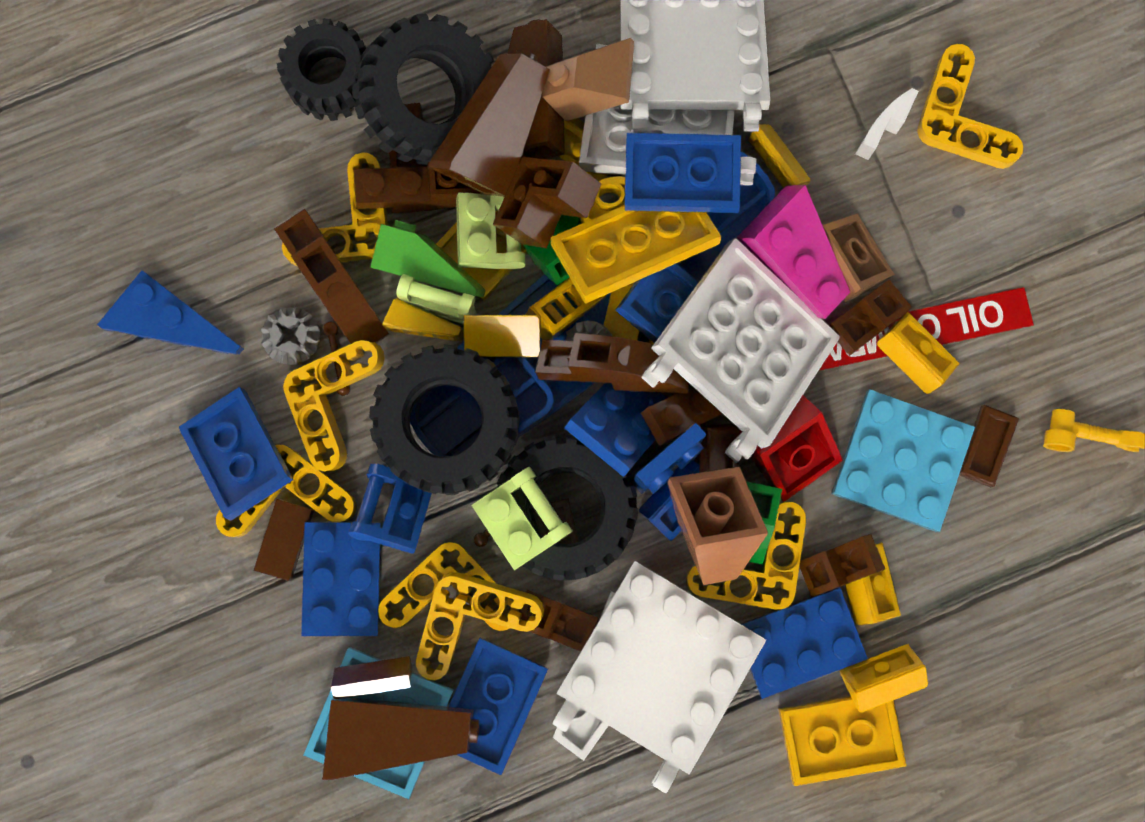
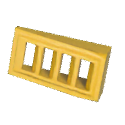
M569 277L533 304L525 315H538L540 317V337L543 340H553L604 299L606 295L585 304ZM567 293L578 308L575 309L563 294ZM553 302L557 304L566 317L563 318L553 307Z
M397 298L396 300L393 299L382 324L387 330L397 333L451 341H462L464 337L460 326Z

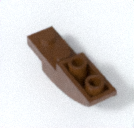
M428 162L427 167L353 169L356 209L392 208V213L431 211L456 207L458 193H483L428 168L430 162Z
M303 209L274 228L291 254L292 259L351 344L361 340L378 343L390 335L306 209Z
M575 333L573 341L542 340L535 371L539 380L612 383L614 390L689 393L690 383L674 369L664 383L659 381L652 388L641 377L647 368L659 357L651 349L654 344L605 335Z
M693 386L690 387L689 393H677L641 412L659 446L680 437L695 423L701 427L724 415Z

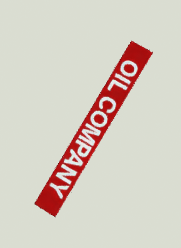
M1024 287L908 311L941 345L1034 326ZM899 319L850 356L837 342L819 371L887 357L877 346V342Z

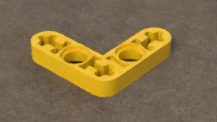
M964 44L951 45L945 50L938 62L918 124V136L928 146L996 168H1008L1021 157L1023 153L1022 140L1012 132L958 115L975 64V56L973 51ZM954 56L960 57V64L962 65L954 77H948L953 67L952 58ZM940 87L952 89L955 94V101L949 104L941 102L937 96V89ZM933 121L939 122V129L943 130L938 135L932 134V127L928 126ZM955 126L958 129L953 134L952 141L948 140L952 134L950 131ZM967 130L973 131L979 138V145L974 148L965 146L961 141V133ZM988 138H991L992 140L988 144L991 147L984 152L983 149L988 142ZM1003 143L1008 145L1007 150L1011 152L1006 158L1001 156L1002 150L999 149Z
M369 153L355 154L350 159L347 167L352 225L319 228L327 241L333 236H341L345 239L344 250L336 254L341 262L373 259L375 248L369 249L366 243L355 244L358 251L353 252V242L350 234H355L357 241L367 240L369 233L372 232L378 238L381 224L388 225L386 208H377L374 213L369 215L363 214L359 209H356L353 169H362L363 163H368L370 169L381 168L378 160ZM282 242L283 255L291 264L297 266Z
M356 341L293 370L284 380L283 388L309 460L317 470H338L346 462V446L326 395L373 375L382 368L385 360L384 351L375 342ZM363 350L372 352V357L368 359L369 366L363 363L351 365L348 361L362 358L364 356ZM336 361L341 366L342 374L338 381L332 383L327 378L326 370L329 364ZM317 379L319 384L313 383L306 386L304 393L297 392L296 387L301 385L300 380L312 381ZM314 410L319 411L323 417V424L317 431L312 430L307 421L309 414ZM329 435V438H322L323 441H315V437ZM326 448H333L334 455L330 457V460L324 461L322 455L326 453Z
M275 445L281 456L286 453L288 454L286 458L288 464L298 469L299 464L302 463L304 467L294 474L291 483L289 482L254 505L255 511L253 514L250 510L242 513L239 520L243 524L240 528L232 527L229 529L230 520L224 518L221 510L216 515V525L218 530L228 537L246 535L284 487L331 522L345 523L351 520L356 513L357 504L355 498L322 471L317 470L295 450L285 445ZM307 474H315L320 481L318 490L311 495L304 494L300 488V481ZM329 485L333 489L327 493L328 495L339 501L343 497L346 499L344 507L348 510L345 514L337 513L333 516L331 512L334 507L326 500L322 499L320 506L316 503L317 500L325 495Z
M794 502L779 504L776 524L765 555L762 573L743 570L740 574L745 576L750 582V591L746 596L736 597L731 593V580L723 581L724 595H717L719 586L706 585L705 590L700 591L699 584L693 582L694 575H699L696 566H692L687 573L686 585L694 595L776 610L789 607L796 593L806 525V514L803 508ZM787 508L792 509V516L798 519L797 523L790 524L788 535H796L795 542L789 539L775 540L774 538L775 532L779 534L784 533L785 524L783 521L778 520L779 514L786 513ZM778 545L788 546L793 553L792 561L787 566L777 565L772 558L773 550ZM757 577L763 578L761 583L763 587L773 588L776 582H780L781 589L787 590L786 598H779L778 603H773V596L759 593L760 601H754L758 590Z
M453 542L444 543L383 598L378 608L379 618L388 627H402L409 623L432 601L435 588L441 578L448 573L458 572L453 566L443 567L442 563L445 557L442 553L445 550L449 552L459 551L460 555L457 561L463 568H466L469 562L474 566V569L465 573L466 575H478L492 583H496V581L460 544ZM420 574H428L434 581L432 592L426 596L417 594L413 587L415 578ZM452 582V583H451L452 587H453L459 594L469 596V599L467 600V603H468L469 605H471L472 596L469 595V594H466V593H463V592L458 591V590H457L458 584L455 583V582ZM403 588H406L409 596L420 604L414 608L412 602H409L402 609L404 615L402 620L398 617L390 619L388 614L391 610L388 604L390 602L398 604L404 600L406 596L400 592ZM485 592L484 595L480 596L479 602L487 600L492 592ZM494 598L493 600L500 606L499 598ZM508 598L507 605L509 606L513 602L511 598ZM489 604L485 608L487 611H494ZM485 621L494 630L504 631L509 629L508 627Z
M458 572L446 574L438 582L432 598L416 657L418 673L423 678L434 681L446 675L453 662L465 615L527 632L539 625L544 614L542 602L532 594ZM452 582L458 584L457 590L469 594L472 587L477 588V591L472 597L471 605H468L466 602L469 596L458 594L455 599L449 598V591L444 589V587H449ZM485 592L496 594L500 601L499 608L494 611L483 609L479 602L480 595ZM508 598H511L513 602L510 607L522 609L524 604H528L531 606L530 612L536 614V616H530L528 621H524L521 619L519 611L510 609L508 616H504L502 613L507 606ZM438 617L450 619L454 626L453 633L447 636L437 633L434 628L435 619ZM436 644L443 645L438 655V661L443 664H439L436 669L430 668V661L425 658H429L432 655Z

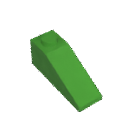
M399 220L394 221V226L381 224L371 268L399 276L405 274L414 277L417 281L460 293H467L475 297H484L485 289L463 268L458 267V264L427 235L416 233V225Z

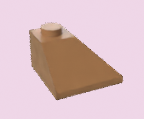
M628 38L546 66L550 71L542 97L565 121L629 103L634 41L632 38Z

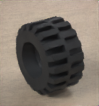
M323 18L322 24H317L315 19L307 21L309 27L303 29L299 25L294 28L296 33L294 37L287 35L283 40L286 49H279L278 57L281 62L277 63V71L281 76L280 80L294 104L298 105L306 115L312 113L314 118L323 120L324 115H327L330 121L338 120L337 115L343 113L345 118L352 115L350 109L360 105L359 99L353 98L352 86L357 83L358 79L354 76L357 64L363 59L361 55L365 51L366 46L363 40H360L358 33L353 28L348 30L343 22L338 21L336 26H334L332 20ZM336 57L346 62L342 74L330 83L317 84L308 80L311 68L321 59Z

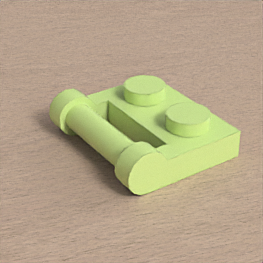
M458 193L456 197L458 267L487 269H521L525 267V254L521 252V243L506 234L507 253H497L496 226L493 225V222L495 220V211H499L503 202V196Z
M402 274L399 280L396 294L401 301L437 317L460 324L464 322V315H477L474 307L475 296L463 293L460 296L415 282L414 277Z
M531 467L525 468L471 505L514 570L573 532L567 521L564 523L561 521L535 482L534 478L536 475ZM519 488L523 490L550 531L541 539L511 495Z

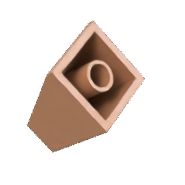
M740 467L670 477L668 486L676 518L703 585L737 579L768 535L766 526Z

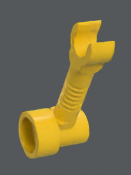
M1066 409L1052 410L1050 429L1045 431L1043 444L1045 448L1050 450L1070 452L1074 451L1076 437L1112 444L1127 451L1139 452V448L1145 449V433L1126 430L1118 431L1075 422V412Z

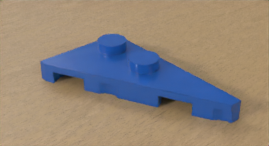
M141 270L97 324L106 331H116L147 339L152 338L188 347L194 346L225 354L240 355L244 350L143 270Z

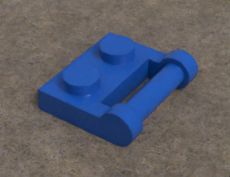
M370 464L367 472L369 481L357 520L351 523L348 534L357 540L372 541L413 554L418 544L432 493L411 486L398 478L387 466ZM383 483H389L394 485L382 528L371 525Z

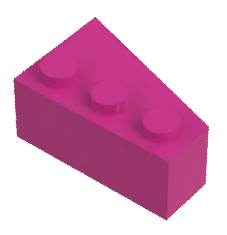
M806 185L785 186L737 237L818 318L826 319L850 293Z

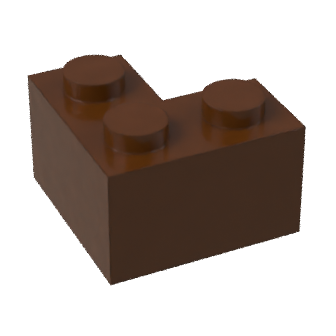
M522 157L493 225L523 245L547 248L551 237L554 235L560 216L568 215L587 218L602 184L574 162Z

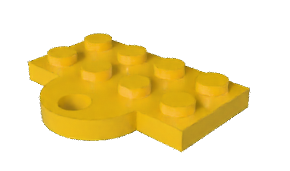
M622 176L608 177L600 180L599 182L602 185L595 198L594 205L587 218L581 217L582 224L551 237L552 248L585 304L719 245L721 241L720 233L706 212L625 211V177ZM605 193H614L619 196V200L614 203H606L600 197Z

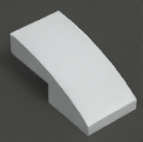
M911 88L895 99L876 119L855 154L869 160L876 150L884 130L896 135L904 124L919 91Z

